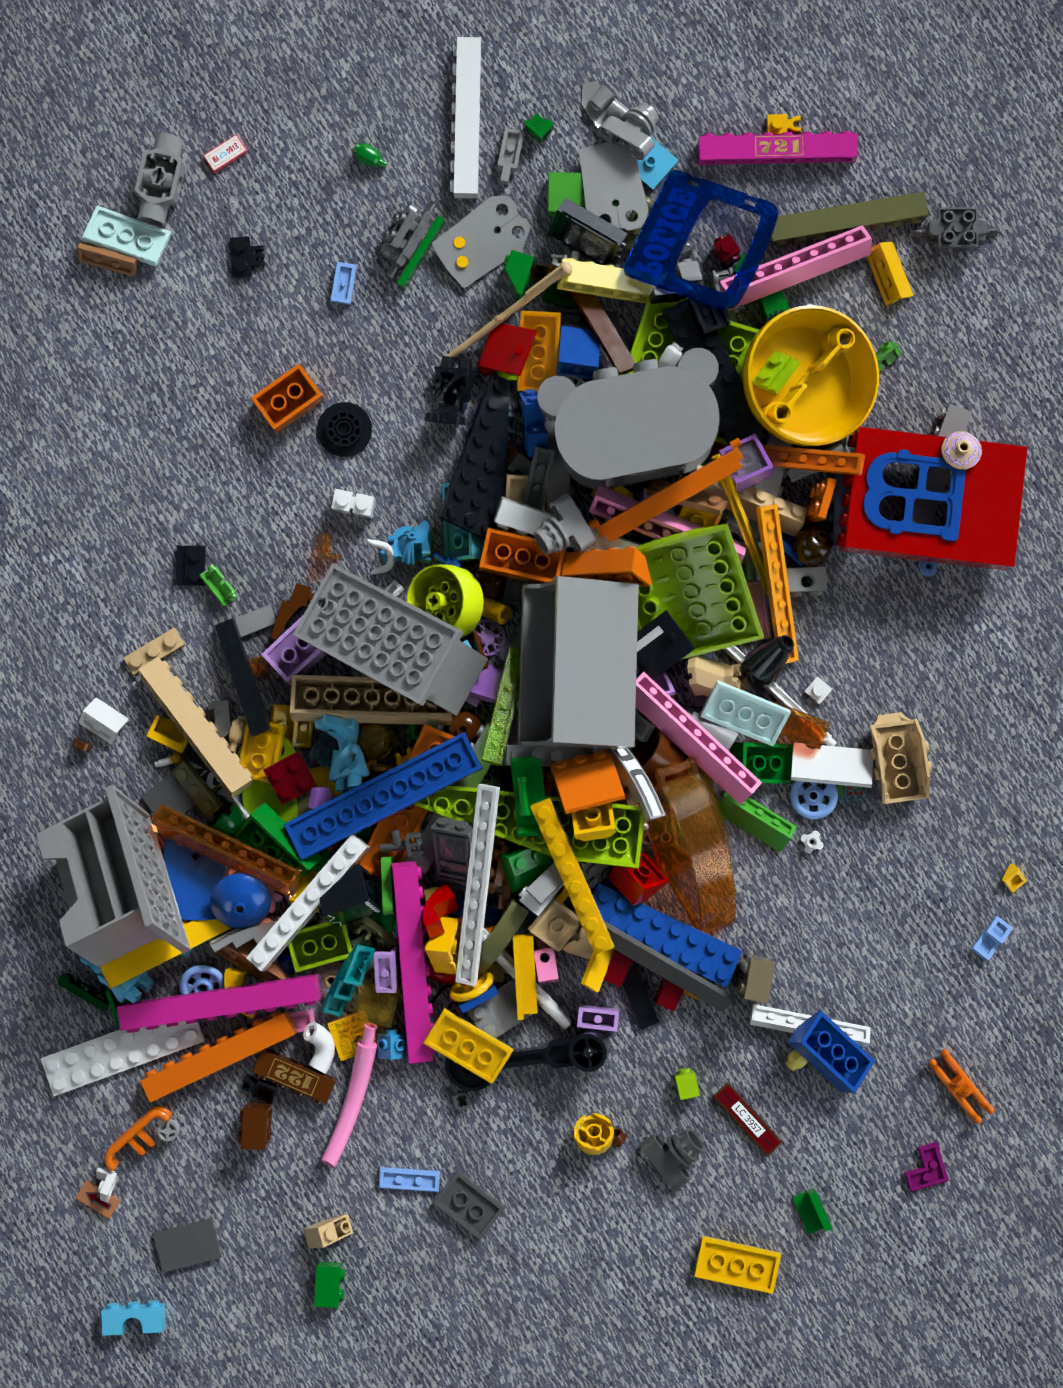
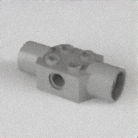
M159 132L156 134L153 150L143 152L134 190L141 199L137 217L140 221L164 226L168 208L178 204L186 169L180 159L184 140L178 136Z

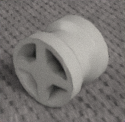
M170 1119L168 1122L163 1121L158 1127V1136L163 1141H172L180 1132L178 1122Z

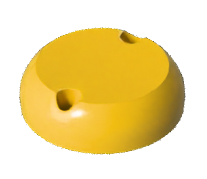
M808 305L792 308L776 315L756 333L744 358L742 381L745 397L751 412L769 433L793 445L816 447L837 442L849 436L863 424L870 414L877 397L879 369L871 342L853 320L834 309ZM774 351L791 356L792 359L796 358L800 363L778 394L756 387L752 382Z

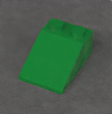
M734 742L730 747V753L762 783L792 784L793 744H774V746L766 743Z

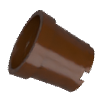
M654 729L647 743L640 741L633 752L634 757L643 768L649 780L671 792H678L685 786L688 781L686 776L688 773L692 774L695 767V762L671 743L669 738L659 729Z

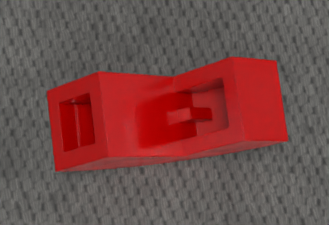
M447 883L438 888L428 898L423 909V921L430 940L445 933L440 918L459 909L455 896Z

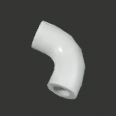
M311 1022L307 1025L303 1034L304 1039L315 1046V1053L309 1065L326 1074L335 1054V1043L327 1029L316 1022Z

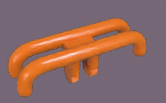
M942 1049L940 1052L941 1056L957 1076L950 1080L935 1059H930L928 1065L967 1115L976 1124H980L982 1118L974 1111L965 1098L972 1094L988 1114H993L994 1108L968 1078L949 1051Z
M155 1106L148 1110L110 1145L104 1158L107 1168L110 1171L116 1170L119 1162L115 1158V1154L126 1143H129L143 1156L146 1150L134 1136L138 1135L152 1148L155 1142L143 1128L154 1118H160L164 1122H168L172 1112L164 1106Z

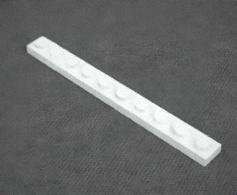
M479 784L477 790L455 982L470 986L477 985L500 791V787Z

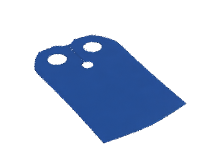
M177 827L165 841L164 862L182 920L217 919L210 907V895L215 884L223 878L228 845L226 840L216 839V846L207 848L204 845V840L211 835L205 829L197 831L192 829V827ZM185 834L189 837L188 845L179 846L177 844V837L179 835ZM195 852L199 855L197 860L191 858Z

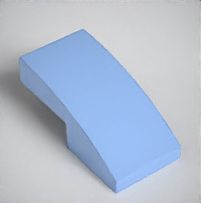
M996 916L970 949L982 959L988 961L998 946L1003 944L1013 928Z

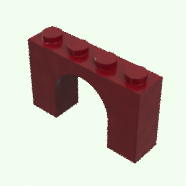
M614 950L603 980L621 987L630 966L635 961ZM662 977L653 1001L660 1006L675 1011L684 989Z

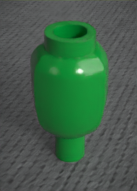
M357 143L353 149L352 154L361 163L370 167L378 165L383 169L386 168L388 162L381 159L380 152L371 145Z

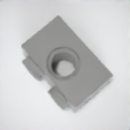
M826 567L786 568L790 597H802V593H810V596H822V592L827 591ZM803 577L810 580V586L807 588L801 585Z

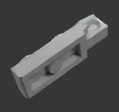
M505 128L498 160V172L502 173L500 184L508 185L510 175H515L517 171L524 131Z

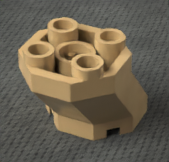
M702 655L689 658L687 671L688 674L692 673V679H689V684L695 696L704 695L709 697L717 680L743 691L748 689V680L746 677L743 678L741 664L727 665Z

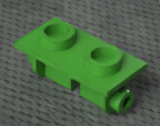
M892 341L885 342L880 346V350L875 353L879 372L885 368L882 363L883 360L887 365H890L900 358L902 352L898 348V343Z
M211 565L207 568V571L199 575L223 607L237 599V591L233 589L228 581H223L225 577L217 566Z

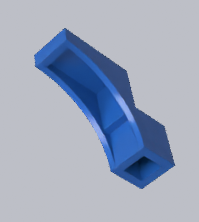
M533 389L519 392V402L524 423L525 452L528 457H533L535 446L548 449L545 415L541 412L538 405V392Z

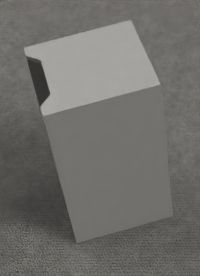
M556 576L550 582L523 585L518 745L586 748V750L634 747L639 584Z

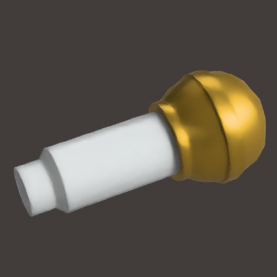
M176 751L170 757L156 761L155 766L179 765L185 758L181 757L182 753Z

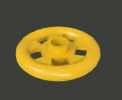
M486 971L484 974L478 972L477 985L475 986L455 983L450 989V998L456 1002H464L480 996L493 984V974L489 971Z

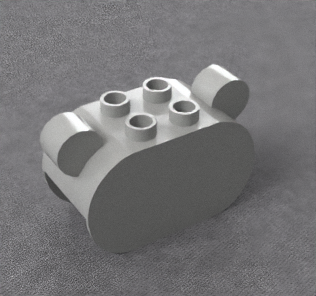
M693 348L686 351L680 358L678 367L665 366L659 368L657 360L651 359L633 364L634 371L630 374L618 376L616 367L600 369L593 372V381L585 382L578 387H575L570 379L563 376H552L541 383L537 394L538 405L541 412L547 418L555 421L557 450L561 463L567 473L582 486L597 490L599 485L609 489L685 474L695 470L698 464L701 465L712 449L719 427L718 403L711 389L718 375V362L709 350Z

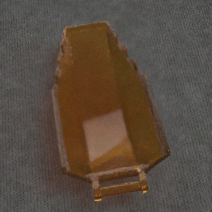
M692 756L688 757L686 761L670 767L655 769L658 785H654L653 788L658 795L666 816L647 821L649 825L647 833L658 868L668 878V885L672 887L678 902L682 904L694 928L707 933L734 923L736 919V894L731 839L713 779L701 768L697 769L696 761ZM689 769V774L669 781L665 780V777Z

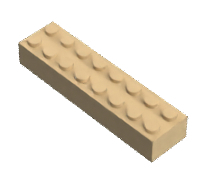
M292 675L291 721L315 722L317 719H322L323 715L326 714L342 719L354 718L357 723L424 725L426 723L429 725L452 726L451 712L427 699L422 706L371 677Z

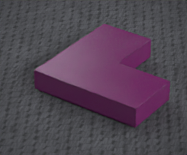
M935 1141L917 1147L923 1166L904 1172L909 1191L914 1192L949 1181L938 1143Z

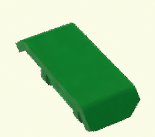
M534 756L511 758L510 765L518 837L542 835L530 807L532 804L546 799L541 759Z

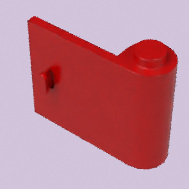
M504 323L499 324L488 334L477 364V368L480 369L479 372L487 376L496 371L521 376L537 331Z

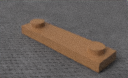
M655 479L646 489V495L652 496L673 483ZM700 491L679 503V505L720 516L728 505V499Z

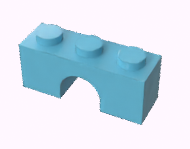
M158 1300L148 1301L147 1304L139 1305L137 1301L129 1302L123 1306H119V1303L116 1302L109 1303L101 1311L102 1336L123 1335L126 1331V1320L129 1318H136L141 1322L143 1334L162 1333L166 1328L165 1303L159 1304Z

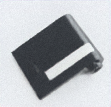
M667 610L637 632V667L641 673L645 672L652 680L656 679L695 649L694 645Z

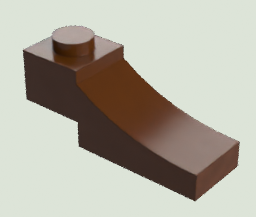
M296 583L291 601L282 600L271 636L272 639L277 640L285 632L292 618L303 607L308 608L315 593H312L313 589L311 587Z

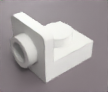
M106 1167L103 1169L97 1168L96 1178L102 1180L98 1188L100 1200L108 1203L117 1181V1173L110 1171Z

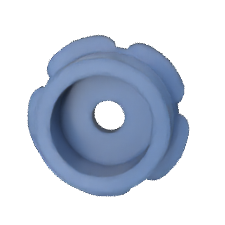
M920 561L918 568L922 575L933 576L937 572L938 563Z

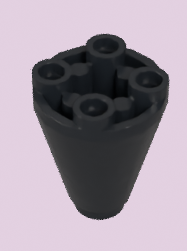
M782 635L749 651L742 663L743 670L748 672L760 687L773 684L778 679L793 650V640L787 635Z

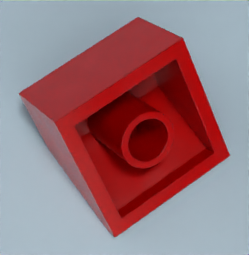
M641 852L639 868L615 866L608 875L613 885L619 889L633 906L648 900L669 881L644 852Z

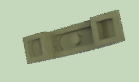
M512 900L502 913L500 920L481 945L478 970L481 974H484L499 957L529 913L528 909L516 901Z

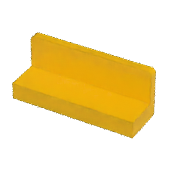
M882 242L871 247V255L867 256L885 305L889 306L901 299L912 297L913 292L893 242Z

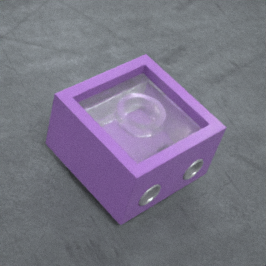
M756 434L740 440L742 445L738 448L744 458L739 461L743 468L730 475L737 493L773 477L774 466ZM729 445L719 450V454L722 456L733 450V448Z

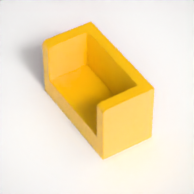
M156 715L147 737L183 753L188 744L187 739L173 721L161 715Z

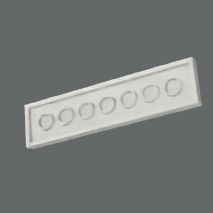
M186 1021L178 1022L179 1025L167 1027L166 1024L159 1025V1028L147 1030V1027L139 1028L140 1031L127 1033V1030L120 1031L119 1029L41 1058L53 1096L204 1042L205 1038L199 1021L192 1024H186Z

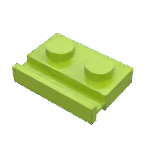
M774 351L752 382L756 387L778 394L800 363L796 358L792 359L791 356Z

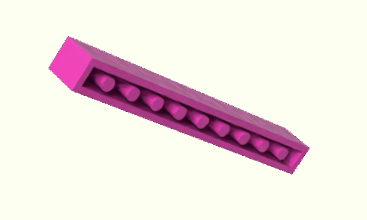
M416 861L391 863L407 1057L409 1064L433 1061L432 1054H436V1051L423 1044L434 1024L430 1023L429 1016L433 1015L432 1003L428 1004V996H431V986L426 981V977H430L429 964L425 965V957H428L423 944V938H427L426 927L422 926L421 920L424 906H420V899L423 898V888L418 883V879H422L421 867H417Z
M318 974L137 1001L135 1004L132 1002L124 1003L117 1006L120 1031L127 1030V1033L140 1031L139 1028L147 1027V1030L157 1029L162 1024H166L167 1027L179 1025L178 1022L186 1021V1024L197 1023L198 1019L205 1018L206 1021L216 1020L221 1015H225V1018H232L241 1012H245V1015L256 1014L257 1010L264 1009L265 1012L277 1010L276 1007L284 1006V1009H291L300 1003H304V1006L315 1005L316 1001L321 998Z

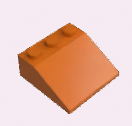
M608 749L597 750L591 754L578 755L572 759L558 760L553 764H549L554 787L566 814L626 799L615 764Z

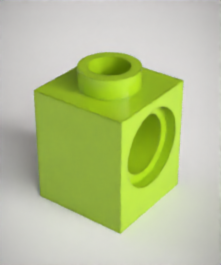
M690 1068L679 1069L678 1073L674 1074L680 1100L700 1096L695 1071L690 1070Z

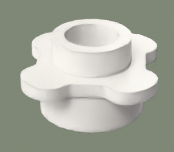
M818 831L801 836L805 852L811 853L815 849L821 850L823 848Z

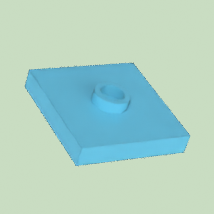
M652 138L655 147L643 160L637 159L642 183L653 191L679 160Z

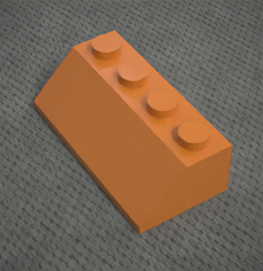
M488 528L479 571L536 584L553 581V577L560 576L566 549L546 555L538 547L534 538Z
M628 546L626 549L608 548V550L591 549V551H584L582 553L574 550L573 552L565 553L562 569L563 577L639 584V587L651 586L652 582L645 555L638 551L636 547Z

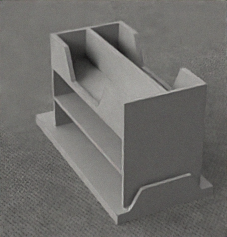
M333 563L293 633L294 636L423 706L427 699L456 716L488 661L486 657L460 641L464 633L463 631Z
M114 785L105 788L107 796L104 800L36 834L42 858L44 860H56L69 910L59 922L67 948L97 967H101L155 939L165 940L182 953L191 950L151 816Z

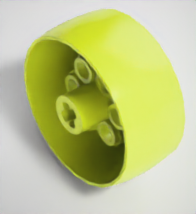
M438 564L424 568L413 578L407 592L406 602L463 631L464 633L461 636L463 638L470 634L480 621L484 599L480 583L471 572L454 565ZM454 594L457 595V599L455 601L453 599ZM452 608L454 609V614H453V615H451V609H452Z

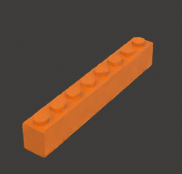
M278 1010L270 1014L271 1018L266 1021L261 1018L253 1022V1027L246 1029L245 1026L234 1031L235 1035L229 1038L227 1035L222 1036L216 1040L217 1044L212 1046L209 1043L198 1048L199 1052L193 1055L191 1052L186 1053L176 1063L173 1060L163 1064V1069L157 1072L155 1069L144 1073L145 1077L140 1080V1083L149 1102H153L295 1035L297 1030L288 1010L285 1012Z

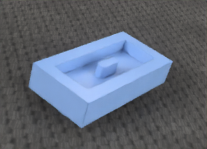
M337 262L331 302L351 305L357 265Z

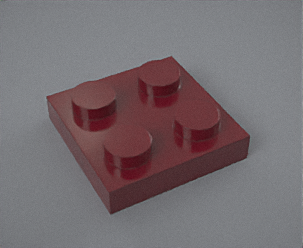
M299 751L263 769L282 805L310 791L312 788L318 787Z

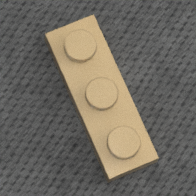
M174 627L125 656L124 660L132 674L135 675L139 673L138 669L156 657L160 659L183 647L185 643Z

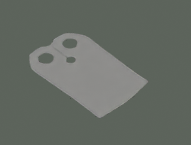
M613 142L612 144L602 143L578 149L586 210L598 217L602 214L609 215L611 217L610 224L617 228H624L627 231L641 228L648 215V205L637 159L629 155L632 145L629 143L620 145L619 142ZM613 200L619 201L617 208L612 205ZM630 210H634L638 214V219L634 222L628 221L625 217L626 213Z
M509 196L489 197L460 222L432 242L445 268L464 289L502 264L506 254L510 255L511 250L518 252L523 250L531 226L526 218H522L518 214V207ZM499 204H505L508 207V213L505 216L497 214L496 207ZM497 226L501 228L499 234L494 232V228ZM515 226H521L524 229L523 237L515 238L512 235V229ZM459 236L465 239V246L461 249L454 246V239ZM459 256H465L468 259L467 267L460 268L457 266L456 261Z

